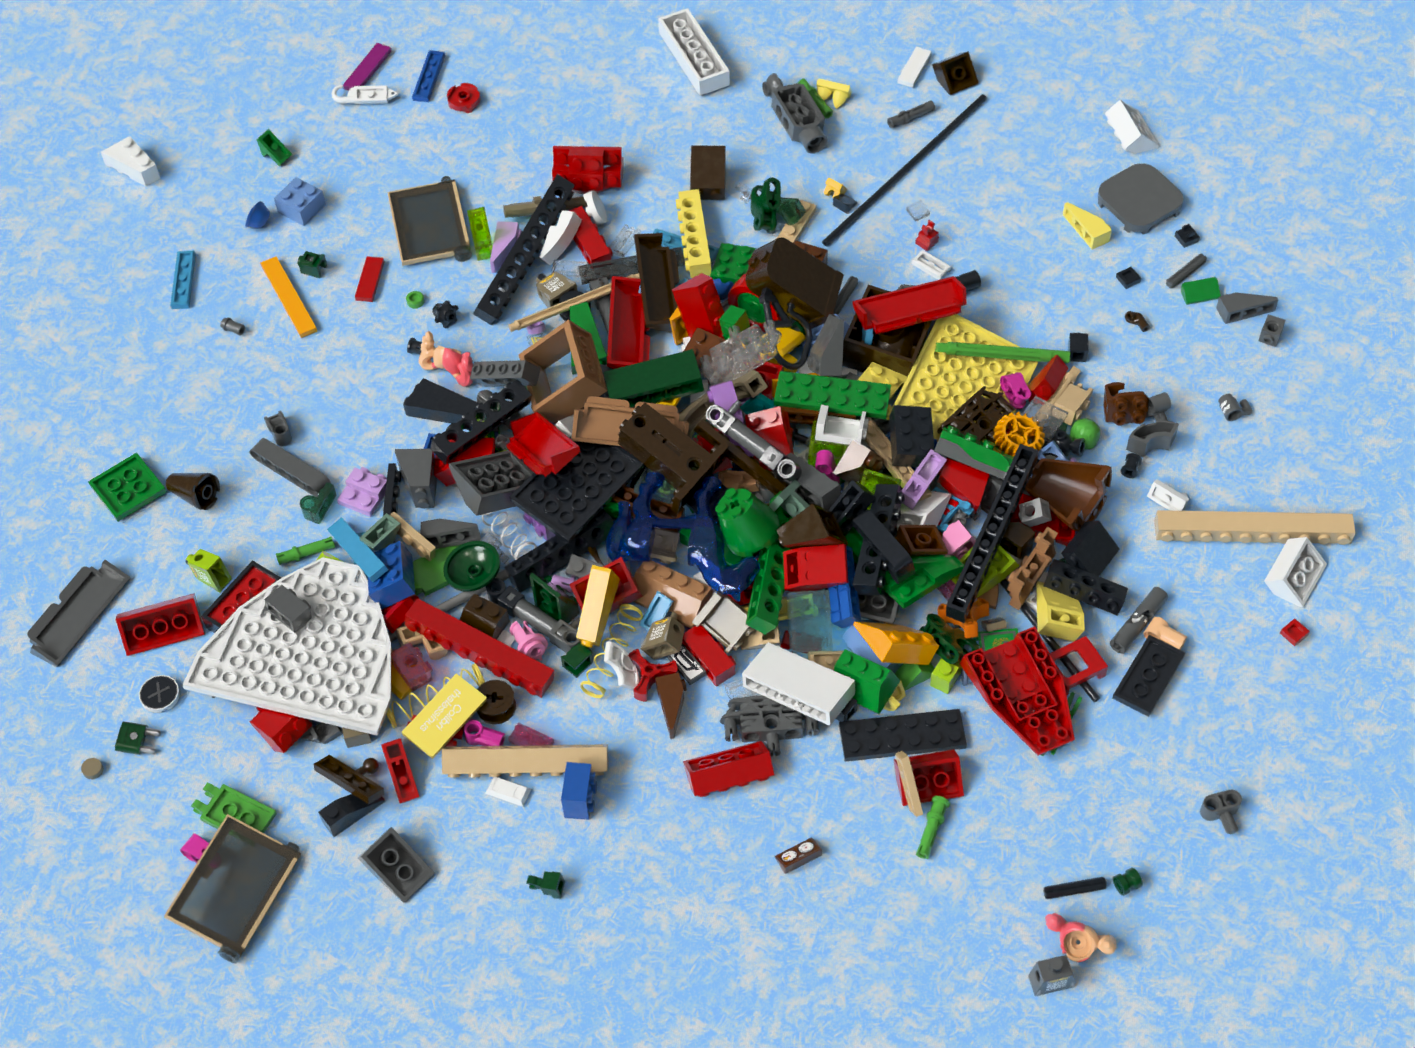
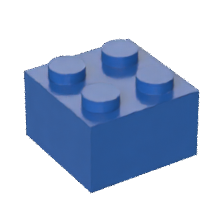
M566 762L561 796L564 818L589 820L590 812H594L595 800H593V794L597 792V781H595L596 772L592 771L591 764Z

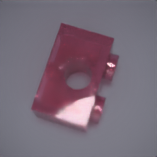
M409 642L391 652V662L413 692L433 680L431 675L433 669L428 661H423V655L419 648H414Z

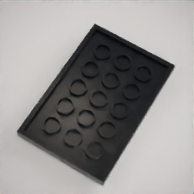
M573 441L580 447L581 452L556 475L551 472L545 477L542 474L537 475L533 473L509 499L513 504L569 544L644 468V464L621 446Z

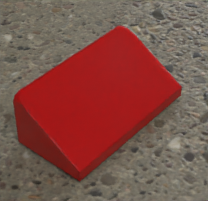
M1055 516V531L1058 533L1055 542L1067 546L1075 536V531Z

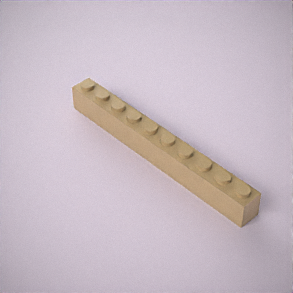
M1157 510L1154 519L1156 540L1166 542L1221 541L1224 543L1280 542L1286 544L1288 539L1307 537L1311 543H1338L1345 545L1351 544L1355 536L1353 514Z

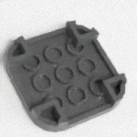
M1145 163L1132 165L1105 180L1100 185L1098 191V205L1101 208L1105 206L1124 224L1125 231L1130 233V230L1142 232V235L1149 233L1150 227L1171 215L1176 217L1180 213L1183 203L1181 191L1156 168Z

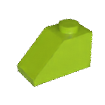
M941 658L931 674L930 686L948 694L961 674L962 667L959 664L961 660L958 663L949 664Z

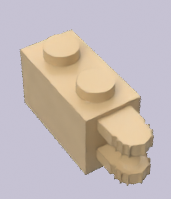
M1070 383L1055 402L1051 417L1071 426L1075 420L1078 421L1081 418L1083 410L1086 411L1091 402L1089 398L1093 393V389L1088 388L1086 391L1083 389V384L1078 383L1075 386Z

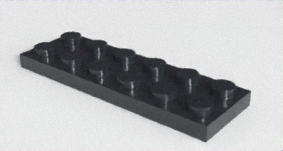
M960 709L839 722L844 762L893 757L900 751L911 755L966 749L967 746Z

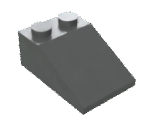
M829 314L810 350V356L807 359L808 367L820 376H842L844 319Z
M392 827L387 829L358 857L366 868L403 903L434 874L433 870Z

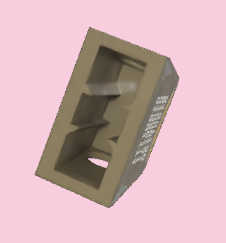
M553 272L548 276L541 273L536 278L538 282L536 284L538 295L547 308L559 304L560 297L564 293L578 291L574 281L558 272Z
M669 611L664 619L652 623L640 648L652 659L655 660L680 652L685 628L677 621L678 615L675 612Z

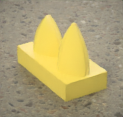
M818 78L816 84L817 94L824 101L833 94V104L836 109L847 98H850L851 87L849 85Z

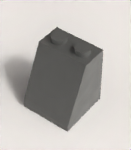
M395 449L401 476L415 507L423 509L435 507L437 477L433 475L434 452L431 449Z

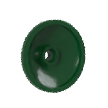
M471 541L464 543L448 555L443 568L444 577L447 583L456 590L463 592L479 590L491 583L497 576L501 565L500 556L495 547L487 542Z

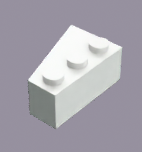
M130 136L101 151L102 158L107 167L116 169L120 174L128 175L130 179L144 186H148L160 179L156 164Z

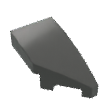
M321 722L315 727L311 726L300 738L327 744L343 734L339 726Z

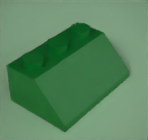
M844 649L834 665L835 672L855 680V694L852 698L857 700V704L877 714L881 713L900 682L899 678L890 669Z

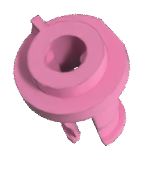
M515 621L509 631L511 635H514L518 643L517 651L535 660H543L542 655L548 647L547 639L542 634L534 633L528 627L526 621H523V628Z

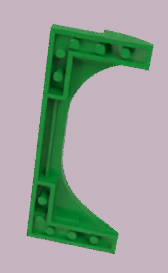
M840 478L839 484L841 485L845 481ZM853 526L845 537L849 544L847 546L852 548L854 562L857 564L863 538ZM954 555L911 556L915 574L898 585L892 579L889 571H886L885 588L882 589L904 609L960 574L964 564Z

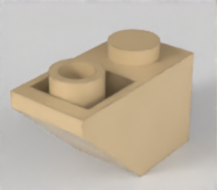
M779 625L766 635L754 629L748 637L744 636L741 640L743 642L741 650L764 648L768 642L781 646Z

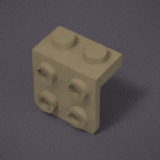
M642 525L637 544L638 554L646 560L657 558L660 559V562L666 564L676 562V549L680 533Z

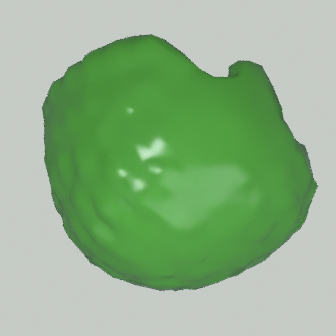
M1087 418L1075 421L1070 430V436L1073 441L1079 438L1085 439V449H1093L1101 434L1098 424Z

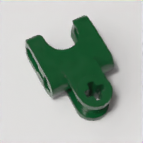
M774 177L766 179L763 186L757 185L751 191V214L754 216L753 227L755 231L765 229L768 233H773L776 229V209L780 206L781 184ZM770 183L774 185V191H770ZM757 190L761 192L760 196H758Z
M928 614L926 625L919 629L934 637V640L939 645L936 654L949 664L958 663L961 657L969 653L963 648L966 644L971 647V652L979 649L976 641L972 638L964 637V631L959 628H952L936 614ZM950 653L955 654L954 658L951 657Z

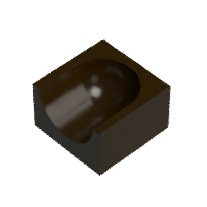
M868 284L862 299L890 291ZM855 313L843 340L842 366L864 373L868 366L875 362L908 377L935 320L876 334L873 329L872 344L868 345L862 340V324Z

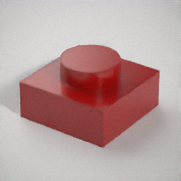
M1294 618L1281 629L1280 634L1293 646H1296L1309 635L1310 631Z

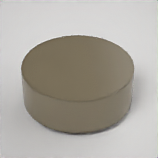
M89 758L83 762L81 771L87 779H96L102 774L103 765L99 759Z

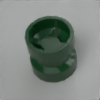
M1133 867L1126 870L1124 874L1113 876L1114 886L1122 896L1130 893L1131 889L1136 890L1143 886L1139 873Z

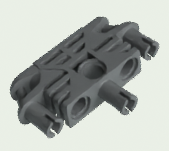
M763 695L731 699L728 702L729 709L720 719V723L724 724L726 741L731 742L730 734H732L733 741L738 739L737 724H740L742 742L767 741V748L771 757H773V749L775 750V756L781 754L779 740L803 738L802 720H806L807 735L812 736V728L814 735L820 732L818 720Z

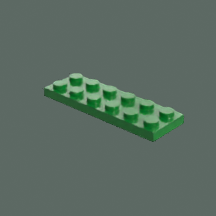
M780 371L774 405L820 411L821 405L829 406L828 412L861 416L862 411L866 412V417L886 419L891 384Z

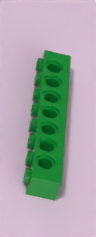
M780 491L777 495H775V496L770 500V504L774 501V499H775L782 491ZM781 506L775 511L781 526L793 518ZM779 536L768 549L764 547L760 550L746 619L747 626L765 635L772 629H776L779 624L778 616L782 608V595L785 592L783 552L791 550L781 545L778 539Z

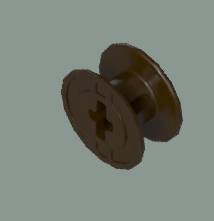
M489 680L477 688L479 692L487 697V701L477 710V714L484 722L493 725L502 724L514 715L516 710L514 691L505 681Z

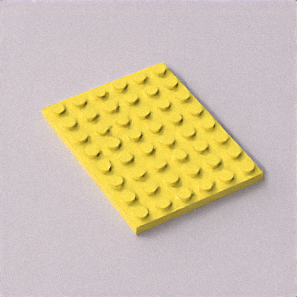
M958 314L936 319L894 405L931 407L933 438L937 439L938 442L941 433L938 434L937 432L938 428L983 386L986 387L985 390L988 392L1004 393L1000 386V378L1017 372L1023 375L1024 381L1028 385L1038 362L947 355L944 352H935L936 342L1019 347ZM1004 393L1002 397L1006 399L1007 402H1009L1006 394ZM891 411L889 412V414H888V416H887V418H886L887 420H889V416H890Z

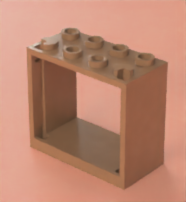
M569 319L519 354L520 360H526L541 368L537 385L527 386L528 391L532 394L531 408L534 413L538 412L554 424L574 414V409L583 408L584 402H587L588 397H599L608 391L592 335ZM571 352L578 376L554 393H551L545 369Z

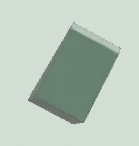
M386 513L359 539L373 550L384 549L388 545L393 544L401 523Z

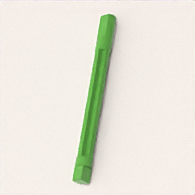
M936 342L935 352H944L947 355L1050 362L1055 355H1058L1065 364H1068L1070 361V352L1062 350L960 342Z

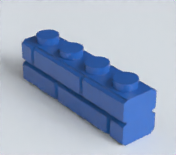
M846 546L848 583L829 587V594L827 595V600L831 606L829 618L834 625L840 628L851 626L855 621L861 622L859 598L852 585L855 576L853 551L849 546Z

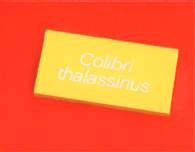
M456 673L402 731V735L433 759L487 701V697Z

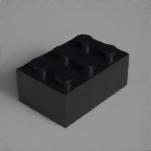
M894 405L889 416L892 466L918 467L931 449L934 451L931 407Z

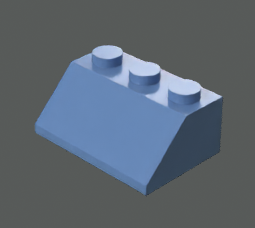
M861 620V622L879 623L878 621ZM853 624L842 635L846 646L855 654L888 668L893 673L903 665L902 663L881 662Z

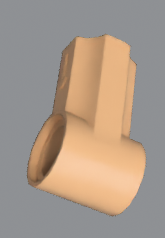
M1154 617L1143 633L1146 639L1151 635L1179 650L1182 649L1187 639V636L1169 627L1168 623L1160 617Z

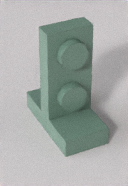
M794 480L774 499L769 507L776 511L781 506L790 516L795 517L810 505L795 492L801 484Z

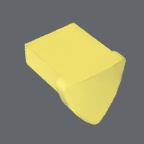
M901 680L884 706L885 710L895 711L901 705L899 702L906 696Z

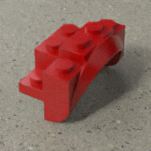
M553 146L552 182L558 174L575 184L572 191L580 194H585L592 190L600 193L611 187H621L624 170L622 147Z

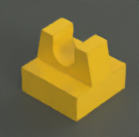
M828 177L825 183V195L829 196L833 191V197L846 193L847 188L843 184Z

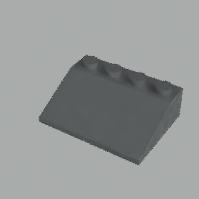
M510 450L449 463L450 471L465 504L476 516L515 507L516 505L510 501L509 497L533 474Z

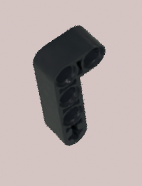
M869 509L851 520L856 531L887 565L892 579L898 585L915 574L911 556Z

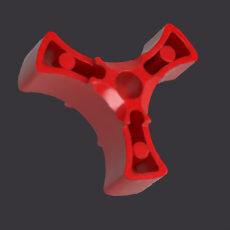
M639 649L633 650L628 655L633 665H636L637 670L641 674L639 684L633 689L634 698L639 701H647L648 691L656 682V677L678 673L675 660L666 664H652L641 656Z

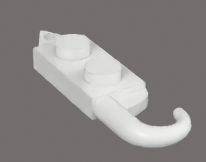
M338 85L334 87L331 93L333 100L337 103L384 104L398 96V93L389 89L387 85L354 86L349 90L347 97L337 96V91L343 88V85Z

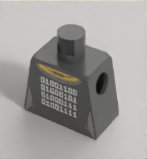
M1067 955L1036 962L1028 975L1035 996L1075 987L1074 975Z

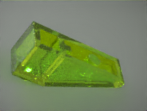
M485 207L467 210L477 261L491 258L493 245Z

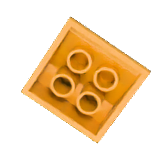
M856 621L853 624L881 662L929 665L939 647L931 634L904 625Z

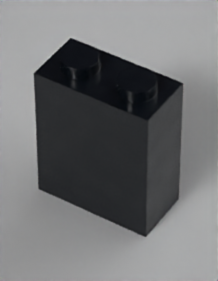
M1099 520L1087 521L1061 554L1067 564L1100 576L1120 548Z

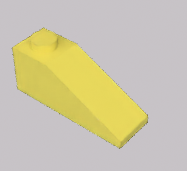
M1066 202L1064 204L1063 216L1091 249L1110 242L1112 230L1102 218L1071 203Z

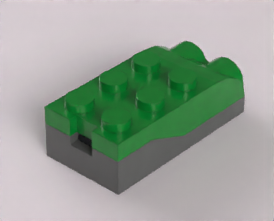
M950 425L948 428H943L934 452L1004 480L1014 458L1013 456L996 448L995 443L984 440V442L977 440V436L971 433H966V435L959 433L960 429Z

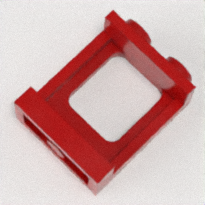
M1087 636L1050 653L1055 662L1072 652H1078L1088 666L1087 669L1071 677H1065L1060 671L1064 679L1066 695L1069 694L1071 688L1095 676L1098 679L1106 676L1108 665Z

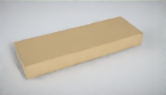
M903 751L897 752L895 757L909 811L916 817L923 815L909 756Z

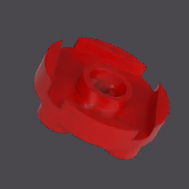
M461 83V86L458 87L452 86L447 92L449 108L456 111H464L465 113L472 112L473 108L477 107L480 103L478 88L470 83Z

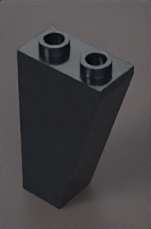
M423 378L420 383L416 384L410 396L405 398L403 406L407 416L452 424L460 421L465 413L474 411L479 403Z

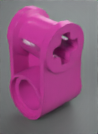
M1017 372L1000 378V386L1006 394L1009 403L1015 409L1024 408L1026 400L1031 396V391L1024 381L1023 375Z
M820 450L816 454L815 469L825 473L828 478L839 483L840 477L833 474L837 467L833 453L828 450Z
M194 833L181 847L180 852L189 860L197 863L209 843ZM216 853L209 864L214 870L220 866L222 861L218 853Z

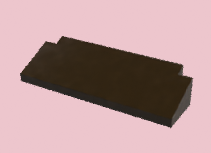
M662 233L634 234L639 279H641L640 289L645 327L672 333L670 317L678 307L672 292L675 285L679 283L676 253L670 250L669 247H662Z

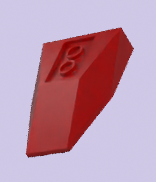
M1035 626L1017 633L1015 638L1009 642L986 651L980 648L963 656L959 663L991 710L1038 756L1075 740L1064 679Z

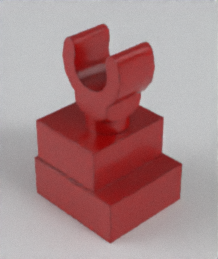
M928 220L927 226L922 225V230L915 239V244L925 251H929L939 242V232L934 230L935 223L931 220Z

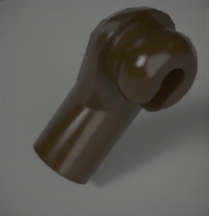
M1132 311L1125 313V319L1128 323L1138 325L1142 332L1149 330L1150 326L1141 313Z

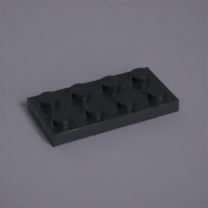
M1149 635L1114 692L1112 699L1149 717L1182 662L1185 652Z

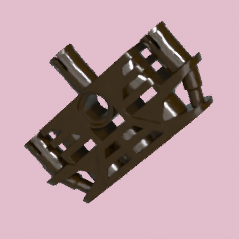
M983 386L938 428L937 432L938 434L942 433L943 428H948L950 425L960 429L959 433L964 435L971 433L977 436V440L981 442L986 439L995 443L996 440L993 439L997 422L1004 415L1008 416L1013 412L1015 407L1002 397L1004 393L988 392L985 390L986 387Z

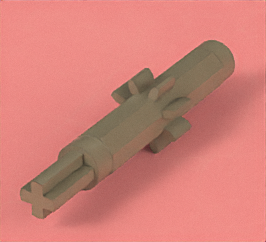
M541 196L533 197V200L530 202L503 205L505 218L533 215L542 200ZM584 196L571 198L570 201H565L564 204L567 206L564 211L579 206L587 207L588 204Z

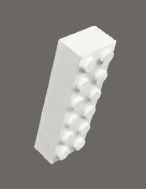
M688 8L658 18L659 34L700 96L730 85L729 69Z

